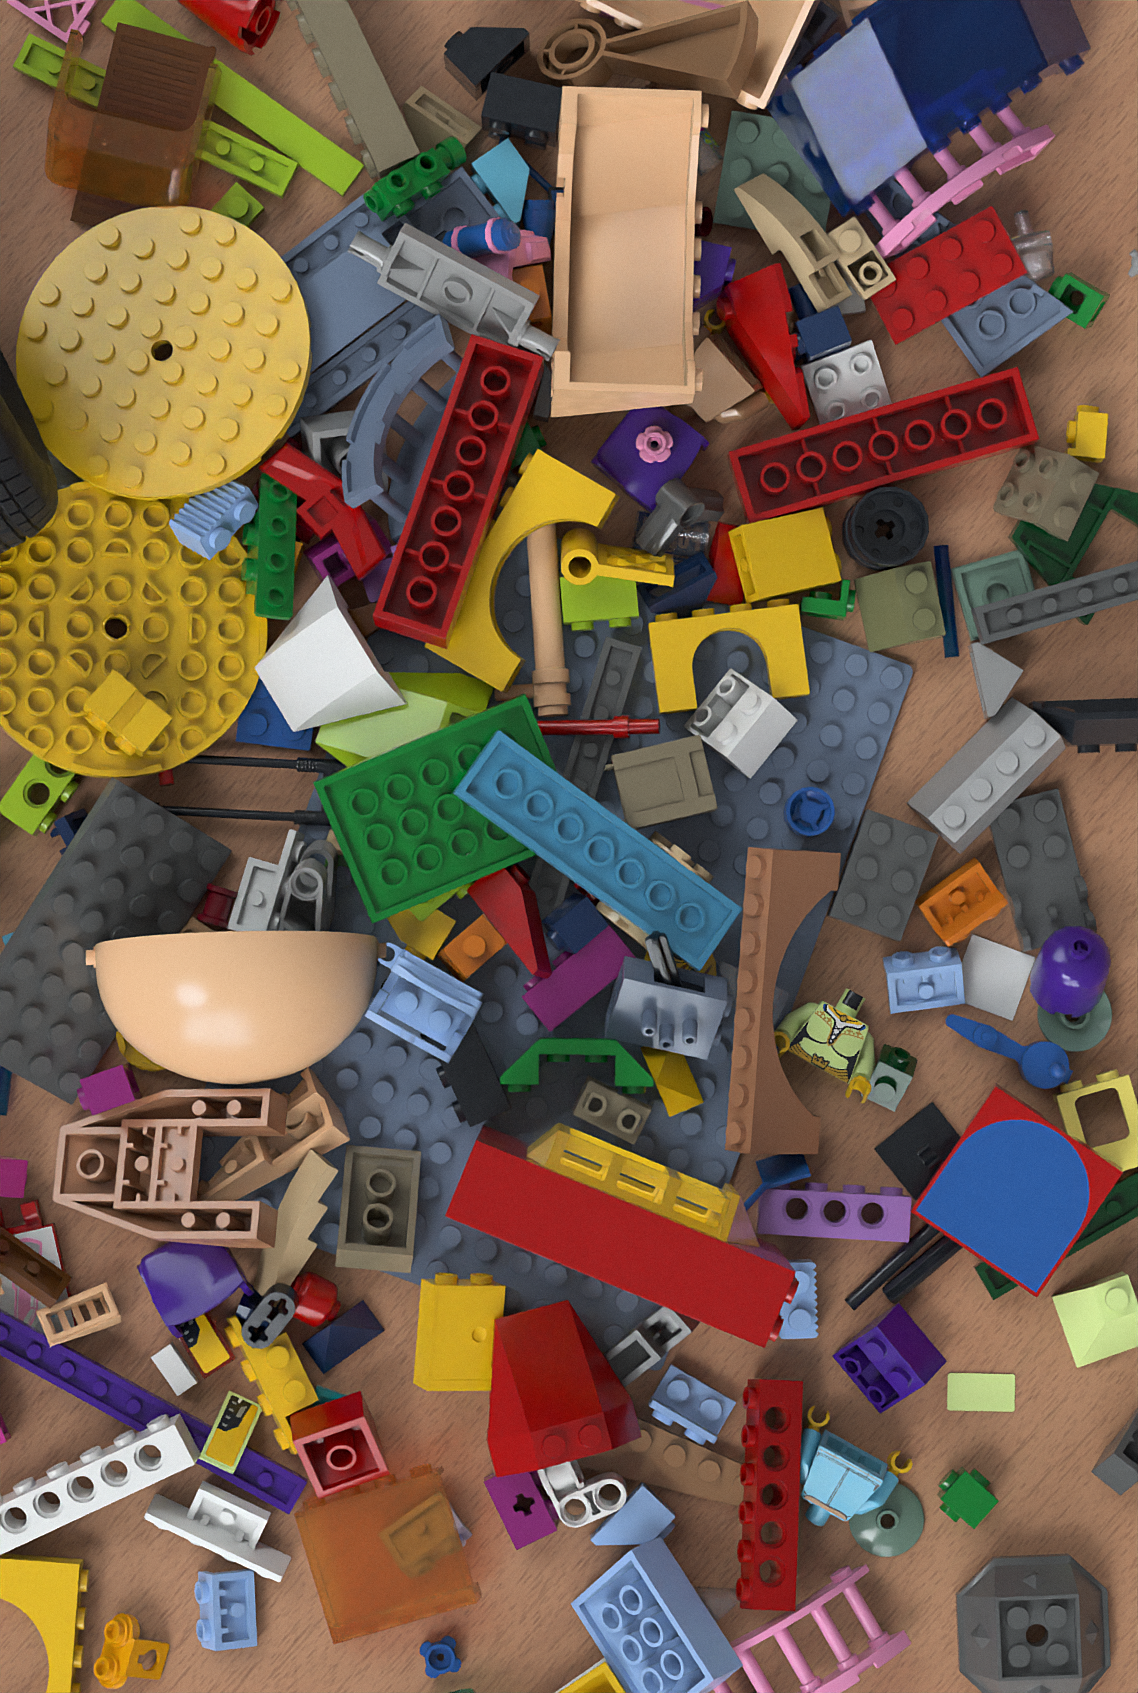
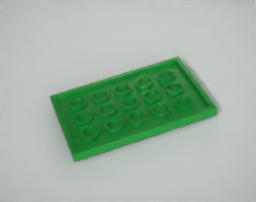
M523 693L313 782L372 924L536 855L453 794L457 785L497 730L557 772L526 694Z

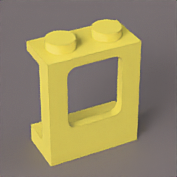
M1114 1069L1095 1075L1097 1082L1084 1086L1081 1080L1060 1085L1061 1092L1052 1096L1054 1102H1057L1065 1132L1084 1143L1086 1141L1075 1107L1076 1099L1108 1088H1114L1118 1092L1129 1130L1128 1136L1121 1140L1093 1147V1149L1120 1166L1123 1171L1138 1167V1104L1129 1075H1119L1118 1070Z

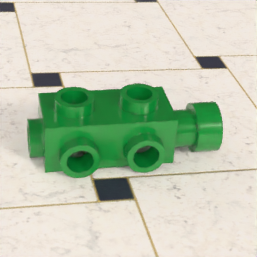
M449 136L439 142L435 150L432 147L428 151L420 153L415 159L397 170L391 171L387 176L377 181L369 191L365 192L363 195L365 204L372 212L379 216L381 221L386 220L392 215H395L397 219L401 218L416 206L414 204L416 200L424 197L426 201L430 200L444 189L441 183L448 176L450 170H454L466 162V152L462 144L455 137Z

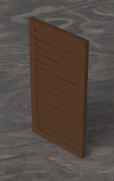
M118 22L71 221L95 227L108 219L137 209L179 205L217 51L215 46L209 47Z

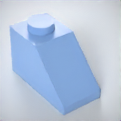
M641 1482L626 1497L623 1507L611 1513L590 1535V1540L595 1545H642L660 1536L664 1539L675 1527V1524L672 1522L676 1517L675 1512L645 1483Z

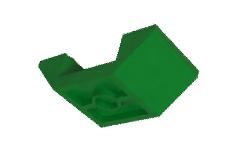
M539 1037L500 1077V1084H508L509 1092H531V1085H539V1054H547V1062H570V1055H585V1062L607 1063L608 1055H615L614 1085L622 1086V1093L645 1094V1087H653L652 1076L616 1039Z

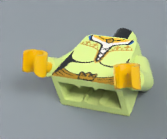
M846 988L836 1007L824 1001H820L818 1004L808 1002L788 1013L774 1032L775 1044L779 1048L778 1057L780 1058L786 1051L797 1055L848 1083L849 1085L845 1091L846 1098L850 1097L852 1090H859L863 1094L861 1103H865L871 1092L870 1080L875 1066L874 1038L868 1032L869 1026L855 1019L865 998Z

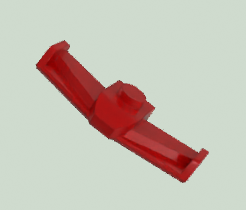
M289 443L282 446L259 466V470L306 501L296 509V513L320 540L333 531L359 582L386 558L387 554L362 506L359 505L353 509L345 503L342 479Z

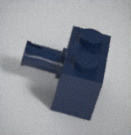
M801 283L790 287L788 291L799 319L792 331V334H797L798 347H795V360L802 359L803 363L806 364L849 348L852 339L839 306L837 305L818 313Z

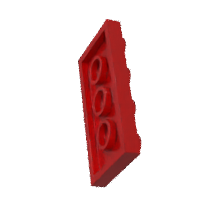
M992 205L888 263L887 266L896 280L870 298L895 345H898L1029 273L997 210Z

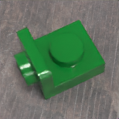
M842 579L838 601L832 600V594L812 591L809 597H802L799 613L801 616L843 621L846 617V612H853L856 590L849 589L850 580Z

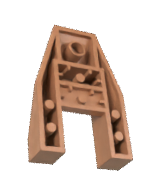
M169 1089L62 1126L59 1132L52 1201L153 1240L236 1248H275L278 1210L261 1201H197L203 1136H285L288 1099L272 1089Z

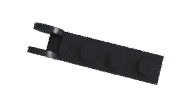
M446 971V972H445V973L449 974L450 976H452L451 973H450V971ZM386 980L382 983L380 989H382V987H383V985L385 984ZM472 1022L450 1062L447 1063L439 1058L441 1066L435 1068L443 1087L446 1089L451 1086L457 1100L451 1102L460 1123L467 1120L470 1127L512 1109ZM420 1033L421 1039L445 1051L446 1046Z

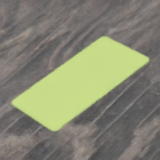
M949 1373L947 1409L950 1411L1013 1412L1015 1410V1375Z

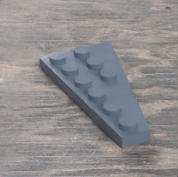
M882 172L868 182L869 186L895 220H902L914 209L912 207L913 200L901 184L886 173ZM855 192L852 196L883 238V228ZM938 211L935 212L933 215L937 221L922 233L904 252L896 254V258L951 229L956 224ZM1023 275L943 319L941 322L979 376L984 377L1075 311L1026 275Z

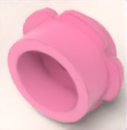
M647 427L644 433L638 435L636 448L639 449V456L648 463H653L654 461L663 462L671 454L670 447L673 446L672 436L669 432L662 431L661 427ZM656 441L658 447L652 448L651 442Z

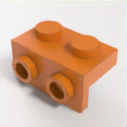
M974 857L916 899L915 904L935 934L947 946H951L966 939L971 931L984 921L995 918L1001 909L1008 904V901L996 888L980 862Z

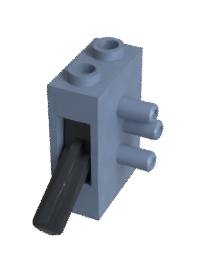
M653 931L651 935L645 938V944L651 961L624 956L605 1013V1037L707 1060L711 1047L718 1046L722 1034V1024H720L722 1016L728 1017L732 1007L733 996L727 994V978L677 968L666 934Z

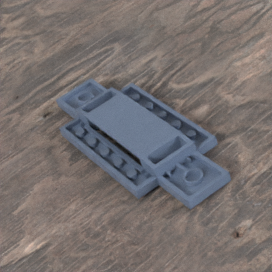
M462 166L441 183L444 189L427 201L424 197H421L414 202L416 206L401 218L397 219L395 215H392L386 220L381 221L379 216L367 207L362 195L281 257L297 281L307 304L311 321L312 365L310 373L407 300L377 284L381 275L376 271L377 267L348 253V249L358 231L389 247V245H394L400 230L407 223L443 243L445 234L448 231L454 230L457 226H473L485 223L491 218L500 217ZM408 301L310 375L303 401L294 420L286 431L290 438L293 439L301 433L300 417L326 414L372 379L384 362L390 365L404 349L401 343L436 315Z

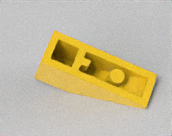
M409 909L387 917L399 939L407 944L405 950L422 960H425L426 957L432 960L435 959L457 923L456 920L438 909L424 921H419Z

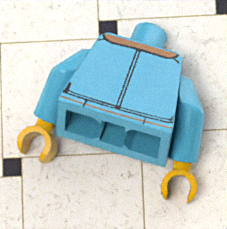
M815 1405L812 1406L807 1412L806 1417L809 1427L803 1430L801 1436L800 1483L803 1485L801 1496L811 1503L805 1513L806 1518L817 1526H824L831 1514L842 1521H848L854 1514L862 1515L882 1506L897 1485L899 1473H906L912 1468V1459L908 1458L904 1466L898 1469L895 1465V1459L900 1454V1450L892 1451L887 1457V1463L826 1429L821 1436L819 1430L828 1423L830 1414L827 1410L825 1420L822 1423H816L811 1417Z

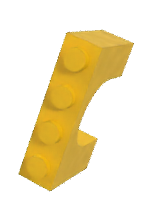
M777 599L767 601V608L752 610V604L747 603L729 606L730 613L715 614L714 608L692 611L691 618L678 619L677 613L656 615L655 622L648 623V633L659 715L697 710L692 669L694 653L706 638L723 631L742 633L750 637L760 647L766 662L769 692L773 698L781 700L808 696L810 690L799 605H790L789 599Z

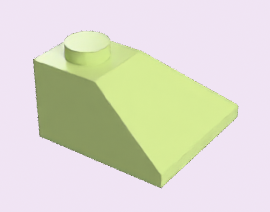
M1121 1271L1051 1296L1077 1368L1138 1347V1302L1128 1274Z

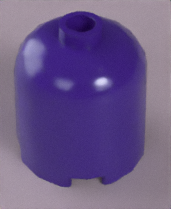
M1065 926L1054 931L1043 943L1030 973V992L1037 1004L1053 1015L1059 1012L1062 1014H1072V1017H1080L1091 1012L1101 999L1111 968V955L1108 945L1096 932L1082 926Z

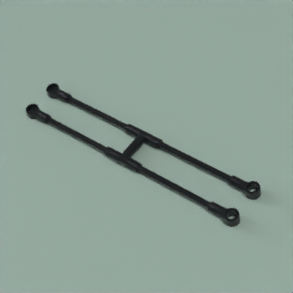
M198 755L185 762L187 764L297 769V772L323 773V777L347 768L337 759H312L304 757L290 760ZM156 802V804L176 816L294 822L295 825L331 826L322 804L321 811L295 810L294 812L164 806Z

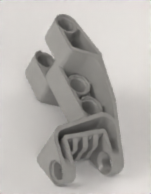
M316 840L308 845L300 863L296 866L289 879L279 916L280 926L278 931H329L335 915L338 853L332 843L326 840ZM315 853L322 854L327 859L328 866L325 867L321 862L310 858V855Z

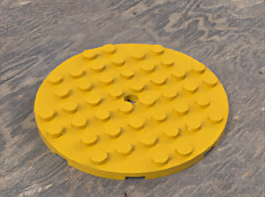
M175 205L137 209L108 219L86 231L70 243L43 273L29 298L19 327L16 345L17 383L44 445L64 466L79 478L112 494L132 499L158 501V499L181 496L189 498L226 485L246 473L262 460L260 457L278 438L281 439L291 425L303 401L312 365L311 321L307 304L292 272L278 253L262 237L245 225L222 214L197 207ZM170 343L173 347L171 357L165 361H157L154 349H157L162 344Z
M87 481L71 484L69 487L57 490L58 504L56 512L39 533L32 538L26 536L25 542L11 547L0 554V726L18 744L38 758L76 774L108 779L112 777L115 779L137 778L157 774L175 768L198 756L218 741L236 722L247 706L259 679L255 666L266 652L267 618L255 616V595L246 594V580L241 578V568L244 558H247V553L234 535L231 537L228 546L218 551L211 560H208L201 554H197L195 551L193 552L178 541L169 525V521L174 519L175 514H179L180 508H184V504L189 503L190 498L187 499L181 496L158 499V501L140 500L112 494L93 486ZM115 618L121 619L127 626L126 634L118 639L110 637L105 630L106 623ZM113 669L135 686L137 691L153 701L172 717L171 724L142 758L136 753L132 756L126 754L114 743L117 738L106 728L102 732L85 719L88 713L83 710L84 703Z

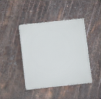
M972 934L962 961L965 1003L1012 1021L1035 957Z

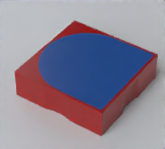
M996 1083L946 1160L941 1163L911 1207L910 1212L1037 1298L1114 1187L1123 1170L1080 1139L1068 1135L1047 1121L1040 1112Z

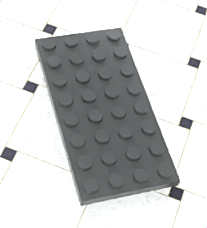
M112 777L0 954V1065L72 1105L78 1096L77 1089L82 1087L80 1079L91 1076L118 1031L108 1016L101 1000L97 985L96 968H94V965H86V950H93V946L109 940L179 934L205 895L207 884L213 882L232 850Z

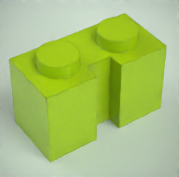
M597 575L590 583L575 585L564 577H560L563 625H571L572 631L593 630L594 622L608 621L609 628L632 626L631 620L639 618L636 581Z

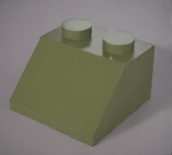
M931 561L893 568L854 579L869 652L939 639L946 635Z

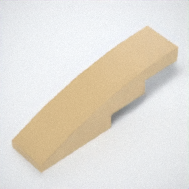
M310 1149L290 1182L278 1208L275 1248H263L253 1287L261 1296L272 1285L280 1283L290 1286L318 1245L309 1236L328 1209L319 1199L339 1170L325 1157ZM275 1301L273 1306L276 1307L279 1301Z

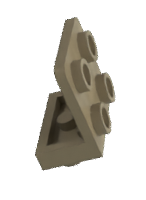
M1033 445L1020 448L1014 458L1009 474L998 492L993 509L1001 515L1033 523L1056 538L1068 541L1099 473L1069 454Z

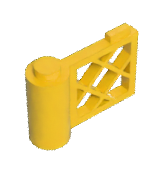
M575 528L568 531L561 541V572L564 578L572 584L585 585L599 575L673 587L675 572L672 554L664 553L662 557H657L646 550L600 544L595 535L584 528Z

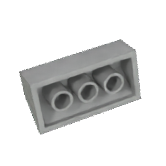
M1012 697L907 802V805L961 854L1066 749L1063 739L1036 712Z

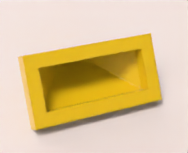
M647 1046L640 1047L669 1117L704 1103L683 1054Z

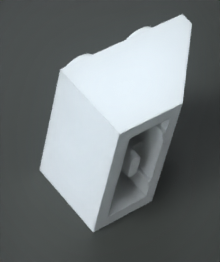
M730 668L684 727L694 736L700 735L705 745L751 779L798 720L775 698Z

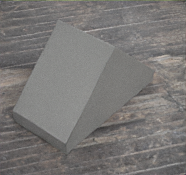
M980 642L970 644L968 649L984 719L996 715L1024 670L986 646L981 645Z

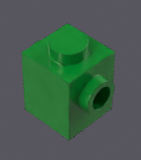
M963 1467L957 1472L952 1469L938 1484L941 1490L937 1495L943 1501L939 1508L954 1522L962 1518L973 1529L978 1526L999 1500L986 1489L991 1483L975 1468L970 1473Z

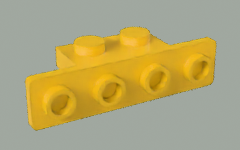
M231 1315L226 1318L229 1326L224 1328L227 1339L233 1349L239 1346L245 1358L244 1361L240 1362V1365L248 1381L252 1382L255 1380L262 1393L256 1397L266 1417L272 1414L278 1426L277 1429L273 1430V1433L282 1451L288 1448L290 1453L295 1455L298 1452L293 1444L291 1428L285 1417L319 1399L286 1332L279 1334L273 1343L266 1348H252L243 1340L242 1327L237 1316Z

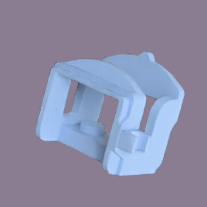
M387 943V946L394 949L395 956L391 961H384L382 958H378V961L390 968L391 973L382 989L379 990L365 1017L449 1063L483 1003L480 1000L484 993L473 989L413 955V953L395 944ZM382 1010L446 1046L445 1051L380 1016L379 1013Z

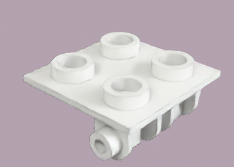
M872 340L801 365L804 382L808 386L820 425L892 404Z

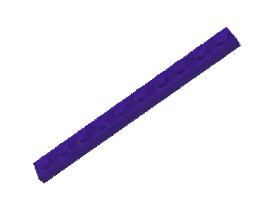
M0 1309L1 1356L139 1432L147 1429V1424L161 1415L167 1414L168 1418H171L180 1413L201 1453L213 1426L63 1343L50 1347L45 1333ZM247 1445L233 1474L199 1458L196 1461L198 1465L287 1514H290L308 1482L307 1478Z

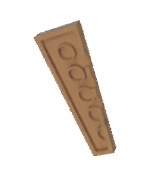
M637 1417L641 1438L613 1450L577 1459L580 1467L603 1473L615 1472L623 1478L737 1507L743 1501L744 1486L740 1482L741 1462Z

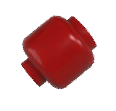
M311 1271L304 1272L300 1276L297 1275L290 1285L299 1296V1304L293 1317L312 1327L320 1326L325 1320L331 1322L336 1317L341 1306V1301L337 1300L338 1288L336 1284Z

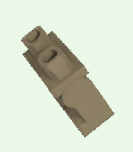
M588 1075L571 1108L574 1111L573 1115L635 1145L653 1107L626 1093L619 1095L617 1094L618 1089Z

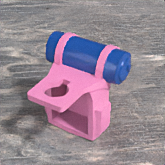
M491 218L485 223L468 227L466 225L457 226L454 230L448 231L443 238V243L512 281L513 269L551 260V250L547 237L537 236L533 231L519 229L513 221H508L506 218Z

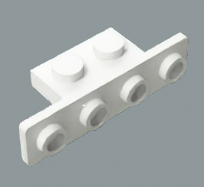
M289 830L278 865L252 857L248 858L227 929L233 931L279 930V916L289 879L295 870L296 863H300L306 850L307 844L303 841L305 834Z
M202 1481L190 1509L162 1495L155 1494L144 1515L146 1520L154 1523L158 1528L169 1530L188 1539L194 1545L203 1546L222 1555L228 1561L237 1562L256 1571L260 1576L277 1582L282 1580L291 1560L289 1555L258 1541L271 1512L205 1481Z

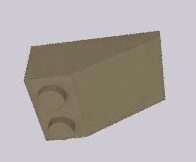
M346 1145L335 1267L411 1273L421 1151Z

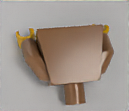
M710 309L706 312L703 326H699V335H693L695 368H703L702 391H695L693 403L672 405L669 408L671 414L682 419L685 423L696 413L706 423L713 419L722 424L743 421L767 408L769 403L774 404L765 388L763 392L759 391L763 387L761 382L718 335L724 330L725 322L722 321L717 326L709 323L708 320L714 315L715 309Z

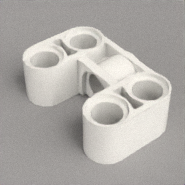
M577 1460L537 1470L559 1518L569 1527H581L622 1508L626 1502V1482L621 1475L615 1472H605L585 1480ZM605 1484H614L621 1493L614 1500H606L600 1495L599 1490ZM571 1499H579L585 1504L586 1509L579 1515H572L565 1509L566 1502Z

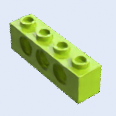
M33 754L0 801V813L33 836H37L40 831L45 834L58 817L53 812L61 801L67 803L78 789L79 784L75 781L80 774L70 771L64 774H57L52 764ZM38 784H45L50 791L49 799L42 805H36L31 798V791Z

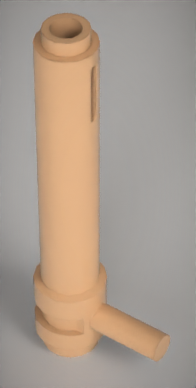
M556 523L540 528L527 536L535 670L532 671V683L512 685L508 693L501 692L495 688L496 701H507L523 693L526 694L527 699L533 698L534 708H538V717L568 715V706L571 705V694L567 693L566 684L570 683L569 669L565 668Z

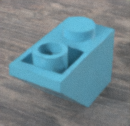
M507 138L471 163L473 175L470 178L483 195L486 193L495 204L493 208L501 218H506L508 221H513L519 228L530 168L509 138Z

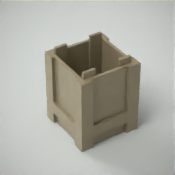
M700 735L612 755L610 759L611 764L605 765V771L613 770L624 814V820L622 821L635 830L714 812L718 809Z

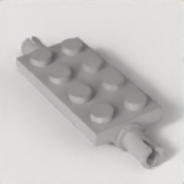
M407 223L400 230L394 245L387 247L366 236L363 232L358 231L348 249V253L377 267L376 271L381 274L377 284L434 315L440 314L447 322L469 334L514 348L521 345L544 357L547 361L552 357L560 339L554 338L530 325L531 320H529V317L540 297L538 294Z

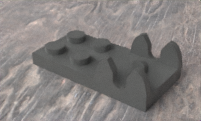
M1059 789L1015 799L989 825L1021 952L1041 948L1054 931L1065 926H1082L1097 933L1096 920L1087 902L1088 889L1084 878L1080 875Z

